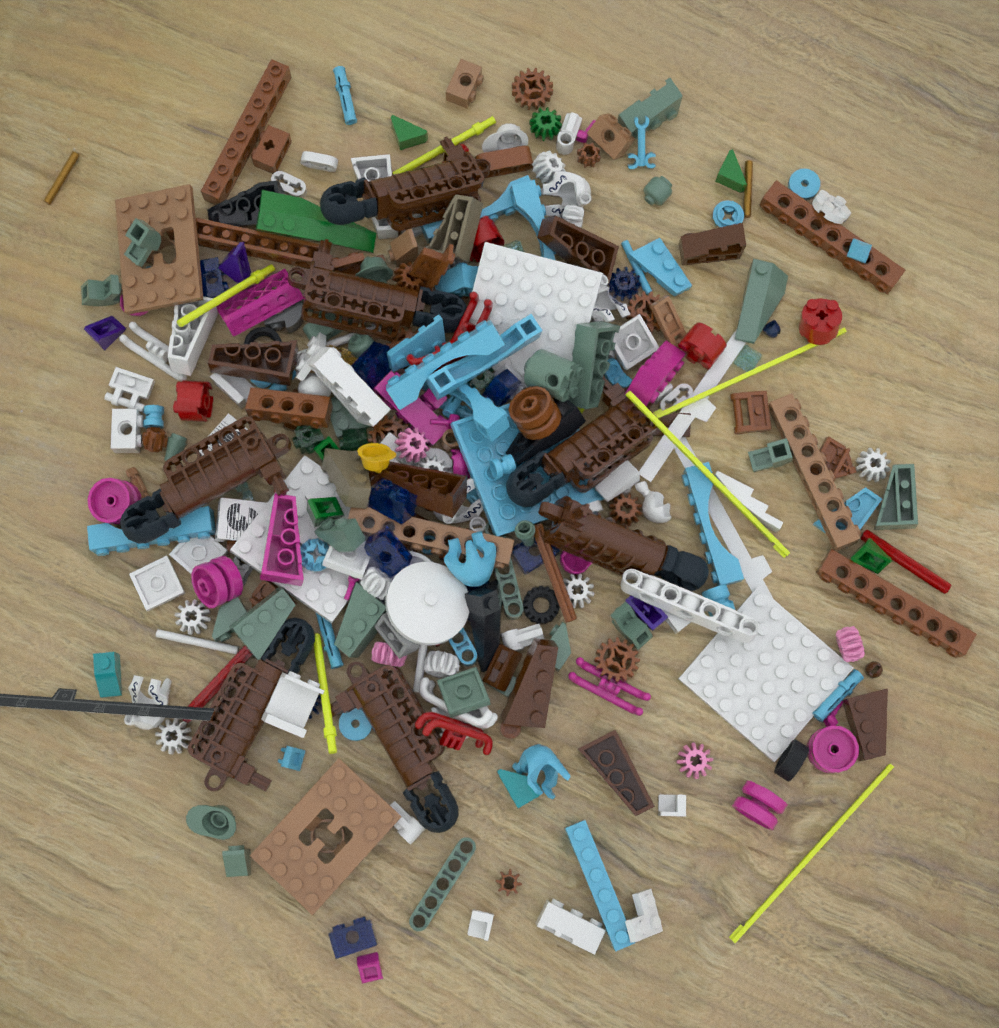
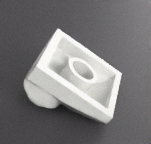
M640 314L621 325L619 333L615 332L613 342L616 343L614 348L616 359L625 370L642 361L659 348Z

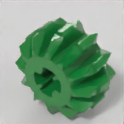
M547 107L546 111L539 108L538 113L533 112L529 125L531 126L530 131L535 133L536 139L541 136L543 142L546 137L552 141L553 135L558 136L562 123L560 122L561 116L556 115V110L550 112L549 107Z

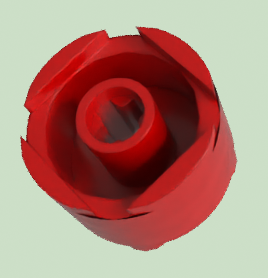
M483 216L479 220L470 256V261L472 262L473 259L480 262L485 242L504 246L505 244L502 235L489 216Z
M824 298L808 300L803 307L799 322L801 336H804L808 339V342L815 345H825L836 338L842 321V311L838 302Z
M697 322L691 327L678 346L687 354L686 359L692 364L697 362L709 370L724 352L727 344L721 335L717 334L715 336L711 333V327Z
M189 380L177 382V401H174L173 411L178 413L182 421H208L206 418L211 417L214 402L213 396L209 394V390H213L211 383L208 381Z

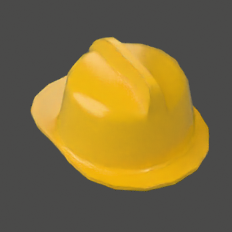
M380 443L365 444L357 450L363 467L366 470L375 471L377 474L385 470L390 460L397 456L387 445Z

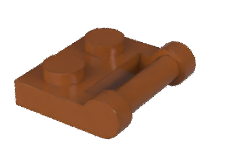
M767 390L730 394L734 408L736 425L734 433L736 435L771 431ZM741 400H746L749 425L743 424Z

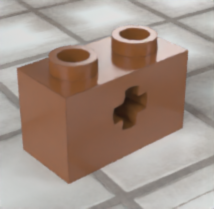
M268 125L266 130L261 132L260 142L257 147H254L251 158L255 167L274 174L278 171L292 140L290 133Z

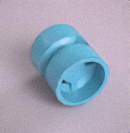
M727 584L701 593L705 598L736 610L733 601L728 599L730 592ZM708 612L709 617L713 616L711 612Z

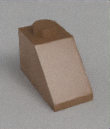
M412 228L407 229L390 242L391 250H388L391 262L395 261L396 267H399L401 263L407 264L410 261L413 263L419 256Z

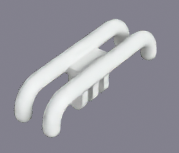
M130 322L129 328L147 341L146 348L148 351L134 343L124 334L120 335V341L130 350L180 382L187 380L186 375L171 372L170 366L166 364L169 346L143 330L135 322Z
M427 677L422 678L419 685V692L422 698L448 712L444 700L433 694L435 682ZM487 710L480 718H476L469 713L456 716L480 729L493 726L498 718L497 714L492 713L490 710Z

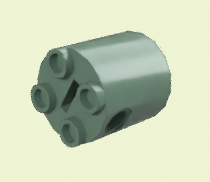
M540 349L525 363L524 383L527 387L539 386L545 388L552 398L565 402L570 397H576L578 393L577 385L579 379L584 374V368L580 367L578 363Z

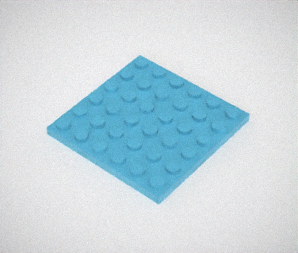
M510 403L500 406L508 414L507 419L510 427L492 442L478 432L473 415L450 424L495 536L501 537L515 532L516 525L523 520L533 524L548 520L538 513L542 502L554 504L555 501L564 496H569L572 500L578 501L582 505L597 500H605L595 490V487L586 493H581L570 483L560 487L558 490H554L551 495L532 507L518 506L510 499L506 490V482L510 475L506 474L502 478L494 479L489 468V461L494 458L500 460L503 456L507 455L506 451L517 434L521 433L509 415ZM567 437V438H565L564 440H562V441L556 443L555 445L549 447L548 449L544 450L543 452H545V453L547 454L548 452H550L551 450H553L555 447H557L559 444H561L562 442H564V441H565L566 439H568L569 437ZM515 462L516 468H518V467H519L520 465H522L523 463H521V464L518 465V464ZM541 466L532 473L538 472L544 478L541 482L542 485L551 478L544 472ZM580 479L579 485L584 484L586 486L587 481L589 479H586L585 481H582Z

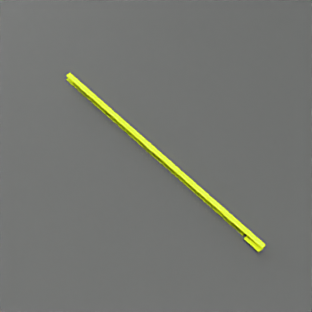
M845 327L839 330L836 337L847 332ZM809 343L663 411L659 409L653 413L657 418L671 414L819 345Z
M631 391L625 394L771 543H775L773 548L783 558L790 554L768 529Z
M891 763L872 781L858 799L753 913L745 925L742 926L740 924L729 936L734 943L742 937L894 768Z

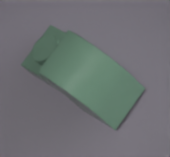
M135 218L125 234L132 242L124 255L137 266L142 267L152 250L158 251L161 244L160 233L144 220Z
M111 274L104 281L88 279L81 286L82 305L109 306L119 303V294L121 293L119 276Z
M787 438L768 443V447L748 452L754 473L772 467L777 468L793 460Z
M624 602L610 615L615 628L630 644H634L637 650L653 637L647 625L637 618L628 603Z

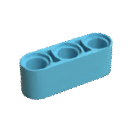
M462 628L459 633L463 635V641L455 643L450 639L448 642L460 663L469 667L475 664L477 652L464 628ZM465 651H470L474 655V658L469 662L462 659V654Z

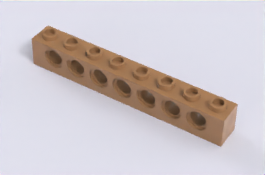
M791 393L769 403V412L781 438H787L793 458L792 462L833 550L837 552L857 544L860 540L861 532L859 527L852 522L851 510L848 506L845 507L842 500L844 499L843 493L834 483L835 476L832 470H828L825 464L827 463L826 457L817 447L818 440L815 434H811L808 428L810 424L807 417L803 416L800 411L801 404L798 398L795 399ZM790 414L794 416L795 420L789 421L785 418V415ZM799 432L803 435V438L797 439L793 433ZM808 450L812 456L806 457L802 454V451ZM817 468L820 471V474L814 475L811 473L810 469ZM825 486L829 492L822 493L818 487ZM828 504H833V505H835L836 508H837V511H835V512L830 511V510L827 508V505H828ZM836 523H843L846 529L839 530L836 527Z
M351 507L348 519H356L363 535L370 536V539L373 541L382 542V539L390 541V544L395 546L411 545L410 548L417 551H422L423 548L429 549L435 555L442 556L443 553H448L449 547L444 544L447 538H458L462 550L459 560L466 558L464 546L468 540L473 542L472 533L477 532L370 507L366 509ZM371 519L375 522L372 528L364 527L366 520ZM387 524L395 526V530L392 533L384 531V527ZM409 528L415 530V535L410 538L404 536L405 530ZM428 533H433L436 538L432 542H427L424 540V536ZM482 533L486 541L496 545L497 552L494 568L504 569V567H509L514 540ZM476 549L478 551L479 556L483 558L484 555L482 554V552Z

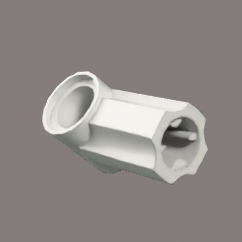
M567 113L556 144V149L560 154L567 155L573 150L582 122V118L576 113ZM562 141H568L569 143L564 144Z
M540 624L520 630L513 629L500 634L503 645L517 652L523 650L524 647L530 646L533 638L544 639Z
M394 801L390 806L402 816L394 827L411 845L425 828Z

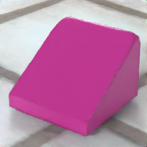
M428 388L420 396V399L423 402L427 401L434 408L432 410L434 411L447 400V396L437 400L430 388Z
M378 952L357 957V966L362 984L383 979Z

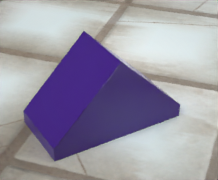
M244 242L236 245L225 256L218 267L237 284L250 277L251 274Z
M110 316L85 326L84 330L105 351L125 332L126 328L115 317Z
M630 595L625 600L631 606L637 618L652 631L668 619V616L662 609Z

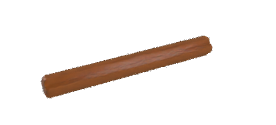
M534 525V537L566 623L572 622L577 619L552 547L542 540L545 532L544 525Z

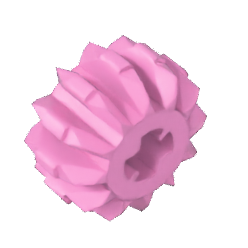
M407 428L404 432H400L398 434L399 439H396L394 442L399 445V447L395 448L396 452H401L399 458L402 459L406 456V462L408 463L412 460L416 463L420 461V458H425V452L430 449L425 445L429 442V439L424 440L423 438L425 432L419 434L418 428L413 430Z
M854 626L844 627L836 632V641L844 661L854 662L864 657L863 642L859 631Z
M385 642L374 643L371 652V660L373 662L401 667L407 658L406 655L399 659Z
M691 743V750L685 745L683 749L686 753L678 752V755L683 757V760H677V764H684L679 770L683 772L687 769L686 777L688 778L693 772L694 779H698L699 772L702 776L707 775L704 768L707 770L712 769L706 763L712 762L713 758H706L710 750L702 752L703 744H700L697 749L696 744ZM697 756V760L700 762L693 766L691 764L693 761H690V758Z

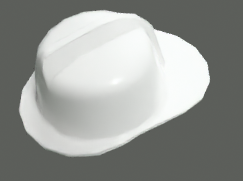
M504 124L498 128L496 133L484 140L482 150L485 153L527 146L528 136L520 130L519 126Z

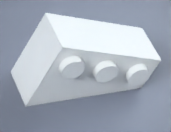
M552 899L551 902L546 900L535 923L537 927L545 929L595 955L606 931L601 928L603 924L591 918L590 922L583 919V913L573 908L571 911L563 908V903Z

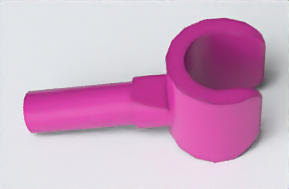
M595 120L590 123L585 131L579 129L576 141L587 142L589 136L587 132L595 123Z
M451 414L448 420L431 419L430 424L447 425L449 429H452L450 424L460 420V416Z
M348 575L349 584L344 596L345 600H349L356 582H360V579H354Z
M843 701L824 719L823 722L827 727L838 724L835 715L842 706Z

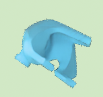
M482 531L472 533L473 542L471 540L466 542V561L461 563L459 556L462 550L459 539L448 540L449 550L444 557V562L450 572L464 585L480 587L490 579L495 565L496 545L486 541ZM476 549L482 552V554L484 555L483 558L479 556L478 551Z
M541 744L525 749L520 757V761L512 765L517 773H528L527 784L536 794L541 795L544 792L550 799L556 797L551 788L557 784L558 773L567 781L570 779V774L554 752ZM540 770L545 773V781L541 785L542 790L537 785Z

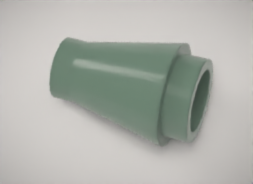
M172 433L171 437H168L164 460L167 461L169 458L182 452L187 446L186 441L188 438Z
M527 520L520 521L515 527V535L525 546H532L535 542V526Z

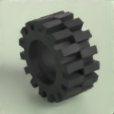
M543 585L535 586L524 597L523 612H525V616L531 622L547 624V622L553 621L557 616L560 606L554 590L549 589L550 587H543ZM539 597H543L549 602V609L544 613L537 612L533 607L534 601Z

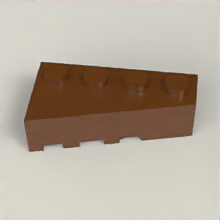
M556 215L542 219L537 236L540 241L568 264L601 272L608 278V283H610L619 249L618 245Z
M390 462L388 467L381 472L382 493L451 518L455 516L467 498V476L395 462Z

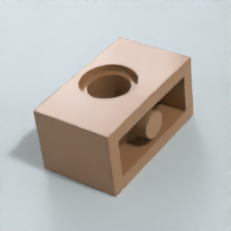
M460 59L447 87L446 101L468 108L470 102L473 103L476 98L477 92L475 90L477 86L482 85L484 79L482 67ZM463 83H469L470 85H468V86H463L462 84H463Z
M609 113L600 115L587 132L614 160L623 157L636 140L632 136L631 131L622 127L618 123V119ZM611 131L614 133V139L610 136Z

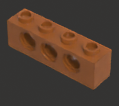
M250 387L245 406L247 415L254 421L266 420L276 424L306 425L316 429L321 427L328 428L333 409L331 398L327 396Z

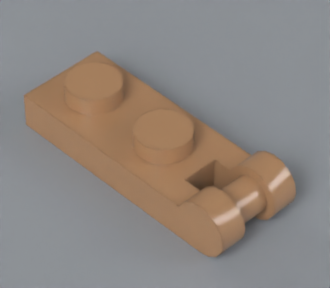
M664 295L649 306L665 340L679 349L678 344L687 333L669 295Z

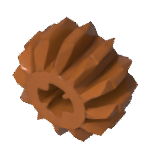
M411 261L407 264L401 263L399 268L394 270L395 275L392 277V281L397 282L396 286L419 291L421 286H425L424 282L426 280L409 275L412 266Z
M623 493L619 494V499L617 497L613 498V503L608 505V508L612 509L608 515L615 516V523L619 520L620 524L626 522L631 527L632 521L637 523L639 521L638 517L642 516L643 513L638 510L642 508V504H635L638 501V497H634L632 500L630 499L631 493H628L626 498ZM623 506L626 509H630L628 514L625 511H621Z

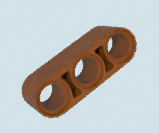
M529 146L485 152L475 156V159L482 158L490 162V173L486 178L523 172L533 168ZM479 166L481 171L486 170L485 167Z

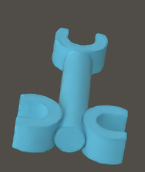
M645 116V122L638 124V117H635L634 124L638 128V156L634 153L627 154L628 158L635 159L633 164H627L629 169L645 165L648 168L656 167L655 163H648V159L656 157V154L649 152L645 155V128L649 125V118Z

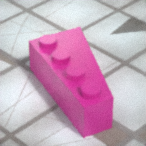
M666 340L652 354L651 358L645 362V365L640 367L626 393L631 391L645 406L649 402L654 403L660 395L659 392L662 393L668 382L672 381L676 372H679L685 362L682 359L686 353Z
M391 371L372 391L379 395L381 400L391 410L395 409L397 411L395 414L399 419L402 418L405 424L410 423L411 430L418 428L419 434L425 432L424 440L429 439V442L426 444L429 447L433 446L449 428L447 425L430 424L431 419L444 420L445 418L441 415L437 416L432 411L434 408L427 401L423 402L419 397L411 404L399 410L386 391V384H388L387 381L393 376L398 375L399 377L401 375Z
M277 493L274 494L260 580L302 586L304 577L296 496H278Z

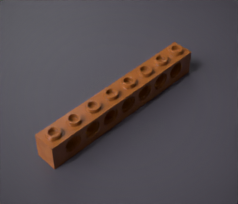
M273 59L269 62L201 189L205 201L217 205L227 200L257 144L261 132L265 129L292 78L289 66Z
M777 180L766 192L759 204L766 213L773 214L782 224L793 228L796 234L806 237L813 246L820 247L826 251L829 257L839 260L846 269L853 270L862 280L869 281L882 293L888 295L906 271L874 247H871L866 261L867 264L846 257L848 253L844 251L843 247L850 248L853 238L865 241L841 224L824 218L825 213L822 211L818 213L812 204ZM778 203H784L786 207L783 208ZM794 214H800L802 219H798ZM811 225L817 226L819 230L812 229ZM827 236L833 237L835 241L828 240ZM876 270H880L883 275H878Z
M196 218L198 245L230 252L240 242H244L247 256L310 269L314 251L318 252L320 245ZM174 230L166 231L168 237L171 240H175Z
M833 549L827 552L816 571V574L820 575L819 578L824 582H832L838 586L837 589L841 592L856 596L855 599L858 602L873 606L875 612L890 616L894 623L900 626H907L910 628L909 631L916 636H924L928 639V643L935 647L941 646L946 649L948 655L954 658L965 656L977 635L975 632ZM837 568L844 571V578H840L837 575ZM855 579H859L862 582V589L855 586ZM873 589L880 592V599L874 598L872 594ZM891 600H895L898 603V610L891 607ZM909 611L915 612V621L910 619ZM928 621L934 624V631L928 629ZM946 632L951 633L953 637L952 642L946 639Z

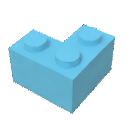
M464 262L457 263L455 267L447 269L445 275H441L438 285H435V290L451 293L460 298L463 296L470 297L479 266H470Z

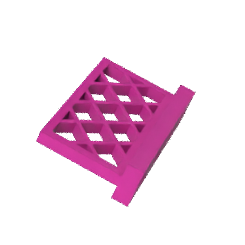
M284 268L216 307L234 337L299 302L304 297L300 289L289 285L288 272Z

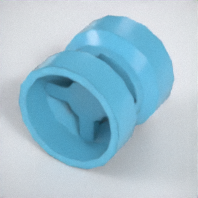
M159 405L144 406L146 417L143 420V427L146 429L151 427L163 429L164 421L162 416L164 415V407Z
M508 454L500 460L498 458L491 459L489 461V468L493 478L499 479L503 475H510L516 469V464L512 455Z

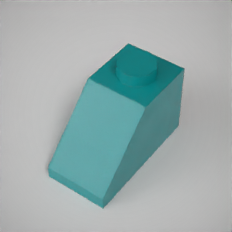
M116 652L93 654L94 676L100 698L122 696L120 654Z
M502 769L497 771L517 808L540 796L527 784V776Z

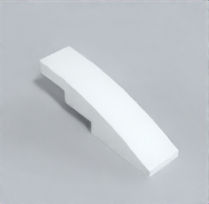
M719 471L715 473L714 476L765 527L775 533L780 530L783 522L765 513L768 505L751 497L754 489Z

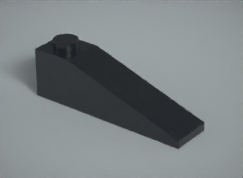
M279 180L257 183L250 189L242 191L238 195L207 209L208 220L238 227L256 225L262 190L285 194Z
M553 398L562 416L557 429L549 436L538 440L525 438L522 433H518L506 454H511L514 461L519 465L538 452L544 451L571 436L586 422L578 407L568 399L562 402Z
M498 580L465 593L481 672L487 671L500 644L502 595Z

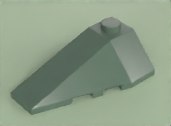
M753 259L748 272L735 340L754 344L783 298L788 275L774 263Z

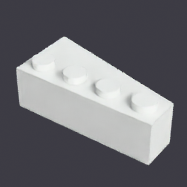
M390 154L351 158L356 179L365 177L367 181L392 175ZM375 217L371 218L379 239L398 237V231L390 227L386 218L377 220Z
M203 297L201 301L174 306L175 314L174 321H172V335L170 336L168 350L171 372L191 376L217 318V307H214L183 327L178 326L177 320L213 298Z
M323 347L307 362L309 367L358 423L374 427L391 410L354 372V369L341 358L340 352L334 347Z

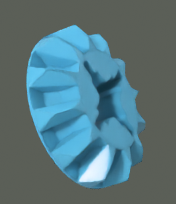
M726 200L716 205L713 210L712 219H714L716 226L725 227L742 223L744 212L738 203ZM725 213H733L731 220H723Z
M319 538L309 539L300 547L302 566L310 571L324 570L326 567L322 566L329 549L327 543ZM317 547L318 553L322 556H318L314 562L313 555H310V552L312 553Z

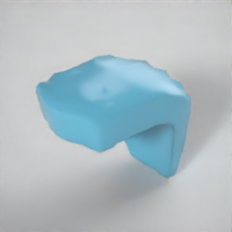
M614 358L608 359L607 361L610 363V366L604 376L612 386L619 383L622 388L630 386L633 380L623 372L618 361Z

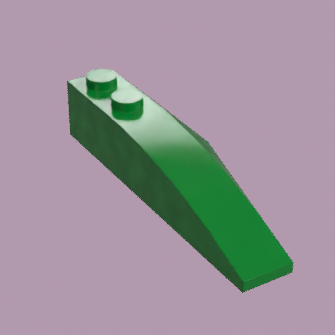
M262 190L256 224L257 231L319 243L321 240L325 241V239H328L334 246L374 253L377 233L354 222L346 225L333 224L323 216L320 206L300 197Z

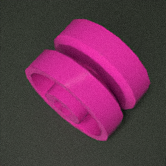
M104 478L96 482L90 489L87 499L88 508L92 516L98 521L121 525L122 514L129 506L141 500V494L138 488L131 482L115 478Z
M226 556L213 558L209 562L195 566L192 570L191 579L194 591L199 600L208 608H216L242 594L243 581L241 574L234 562Z
M829 726L819 729L810 736L807 747L810 749L808 753L810 763L824 773H839L848 770L855 764L859 755V745L856 737L842 726ZM831 746L834 747L833 751H835V753L831 752Z
M746 780L741 790L749 799L742 796L737 797L732 807L755 823L773 831L778 820L771 812L783 814L788 804L767 788Z

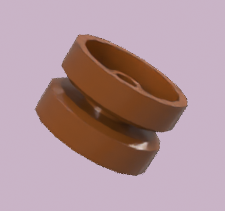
M539 386L528 387L514 396L509 406L511 419L523 436L531 440H538L549 436L557 429L562 417L560 409L553 401L550 393L545 388Z

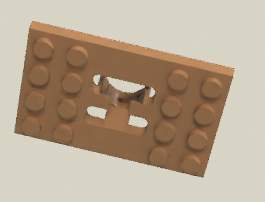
M187 184L116 199L115 208L124 312L130 315L203 300L193 187ZM135 218L144 220L160 233L161 244L159 250L167 246H175L176 257L172 260L171 264L163 260V254L159 253V250H152L145 263L153 266L144 269V265L142 267L137 266L124 255L132 242L125 234ZM174 230L175 242L166 238L164 233Z
M339 758L251 853L250 857L313 916L402 816ZM323 809H328L334 815V819H321L318 815ZM323 822H331L326 828L334 835L339 829L342 831V841L340 844H337V848L334 850H323L324 842L315 836V830ZM343 826H346L353 833V837L348 843L345 841L346 833ZM305 829L311 831L312 844L310 846L305 845L300 840V835ZM319 852H333L335 857L330 863L326 864L319 858L318 854Z

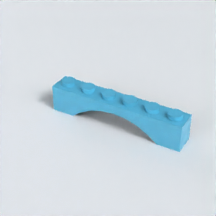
M529 175L511 181L499 199L482 209L480 218L489 216L490 219L496 221L501 215L509 216L514 214L516 210L514 209L509 189L511 185L531 181ZM443 220L420 226L427 244L432 241L435 229L439 228Z
M535 180L511 185L509 191L514 209L523 215L532 226L536 236H538L542 219L546 216L545 206L541 204L539 198L541 197L540 186L536 185ZM538 239L541 257L555 260L554 255L556 253Z
M530 314L500 335L504 340V346L488 356L468 355L459 361L444 366L428 376L426 384L436 399L439 400L540 338L543 330L533 315Z
M484 320L475 326L476 329L472 332L466 331L458 336L456 342L452 344L450 342L446 343L440 348L441 351L435 355L433 353L427 355L419 365L413 364L409 366L403 375L399 377L395 375L387 381L388 384H386V391L398 409L401 410L417 400L428 376L444 363L466 355L488 356L504 346V340L492 321L486 322Z
M427 380L421 388L424 391H426L429 388L426 384ZM465 383L449 393V395L464 401L472 409L478 432L491 442L510 427L507 412L501 407L497 408L489 398L481 396L476 388H470Z
M709 462L702 463L712 473ZM696 466L687 467L683 472L684 474L681 475L684 486H688L690 494H687L690 506L693 505L695 509L693 518L695 524L700 526L699 538L701 544L706 546L705 558L707 564L712 566L713 571L710 572L714 584L717 583V586L742 582L744 576L738 558L730 554L721 545L710 523L708 501L713 483Z
M205 506L181 518L180 526L174 529L169 528L167 533L148 543L138 544L128 540L121 529L109 523L87 526L89 550L97 554V556L109 555L111 551L123 553L130 551L129 548L135 547L137 549L150 548V545L154 544L166 546L172 541L184 543L189 542L190 538L196 537L198 539H208L210 535H215L216 527L214 510L209 506Z
M586 820L564 828L588 883L613 949L618 951L635 944V942H630L625 924L626 918Z

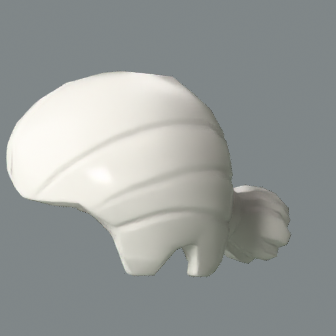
M315 373L308 374L303 382L300 381L298 386V393L327 397L331 394L329 388Z
M646 481L635 484L636 490L645 497L642 506L644 516L653 523L668 522L671 519L669 512L670 504H663L664 496L659 492L650 491Z

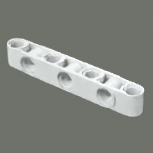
M628 569L623 573L620 585L623 592L650 605L744 643L752 642L759 631V623L755 619L725 605L636 569ZM632 579L635 581V583L630 584L626 580ZM670 595L674 600H668L665 596ZM704 612H711L713 616L709 617ZM744 628L751 629L752 633H747Z

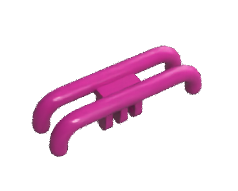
M582 657L576 659V664L579 667L601 678L598 686L579 677L574 672L568 674L569 680L634 715L641 716L643 714L642 708L636 707L616 695L621 689L641 700L649 701L651 699L649 693L643 692L620 679L618 683H615L614 678L607 681V675L600 676L601 669L596 670V666L586 662Z

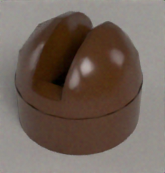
M872 661L865 666V673L870 678H877L883 672V667L879 662ZM876 665H877V666H878L877 671H876L874 674H872L871 671H872V670L876 667Z

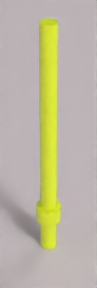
M492 116L481 123L477 122L471 126L472 128L451 140L456 146L474 135L482 134L486 128L494 125L496 120ZM440 145L393 171L392 174L411 171L444 153L442 146Z
M270 264L261 270L254 271L247 279L178 319V326H185L252 284L260 283L264 280V277L275 271L274 266Z
M316 633L313 646L320 684L319 688L324 690L323 695L320 694L325 724L323 732L324 738L327 739L329 754L337 753L335 740L337 732L336 727L333 726L321 635Z

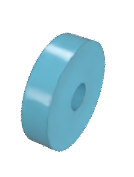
M799 169L791 175L788 188L807 201L814 198L818 193L820 179L810 169ZM801 183H806L807 187L802 186Z
M357 708L349 713L343 712L339 719L340 732L349 740H363L372 730L363 711L357 710ZM358 720L360 722L359 727L354 728L352 722Z

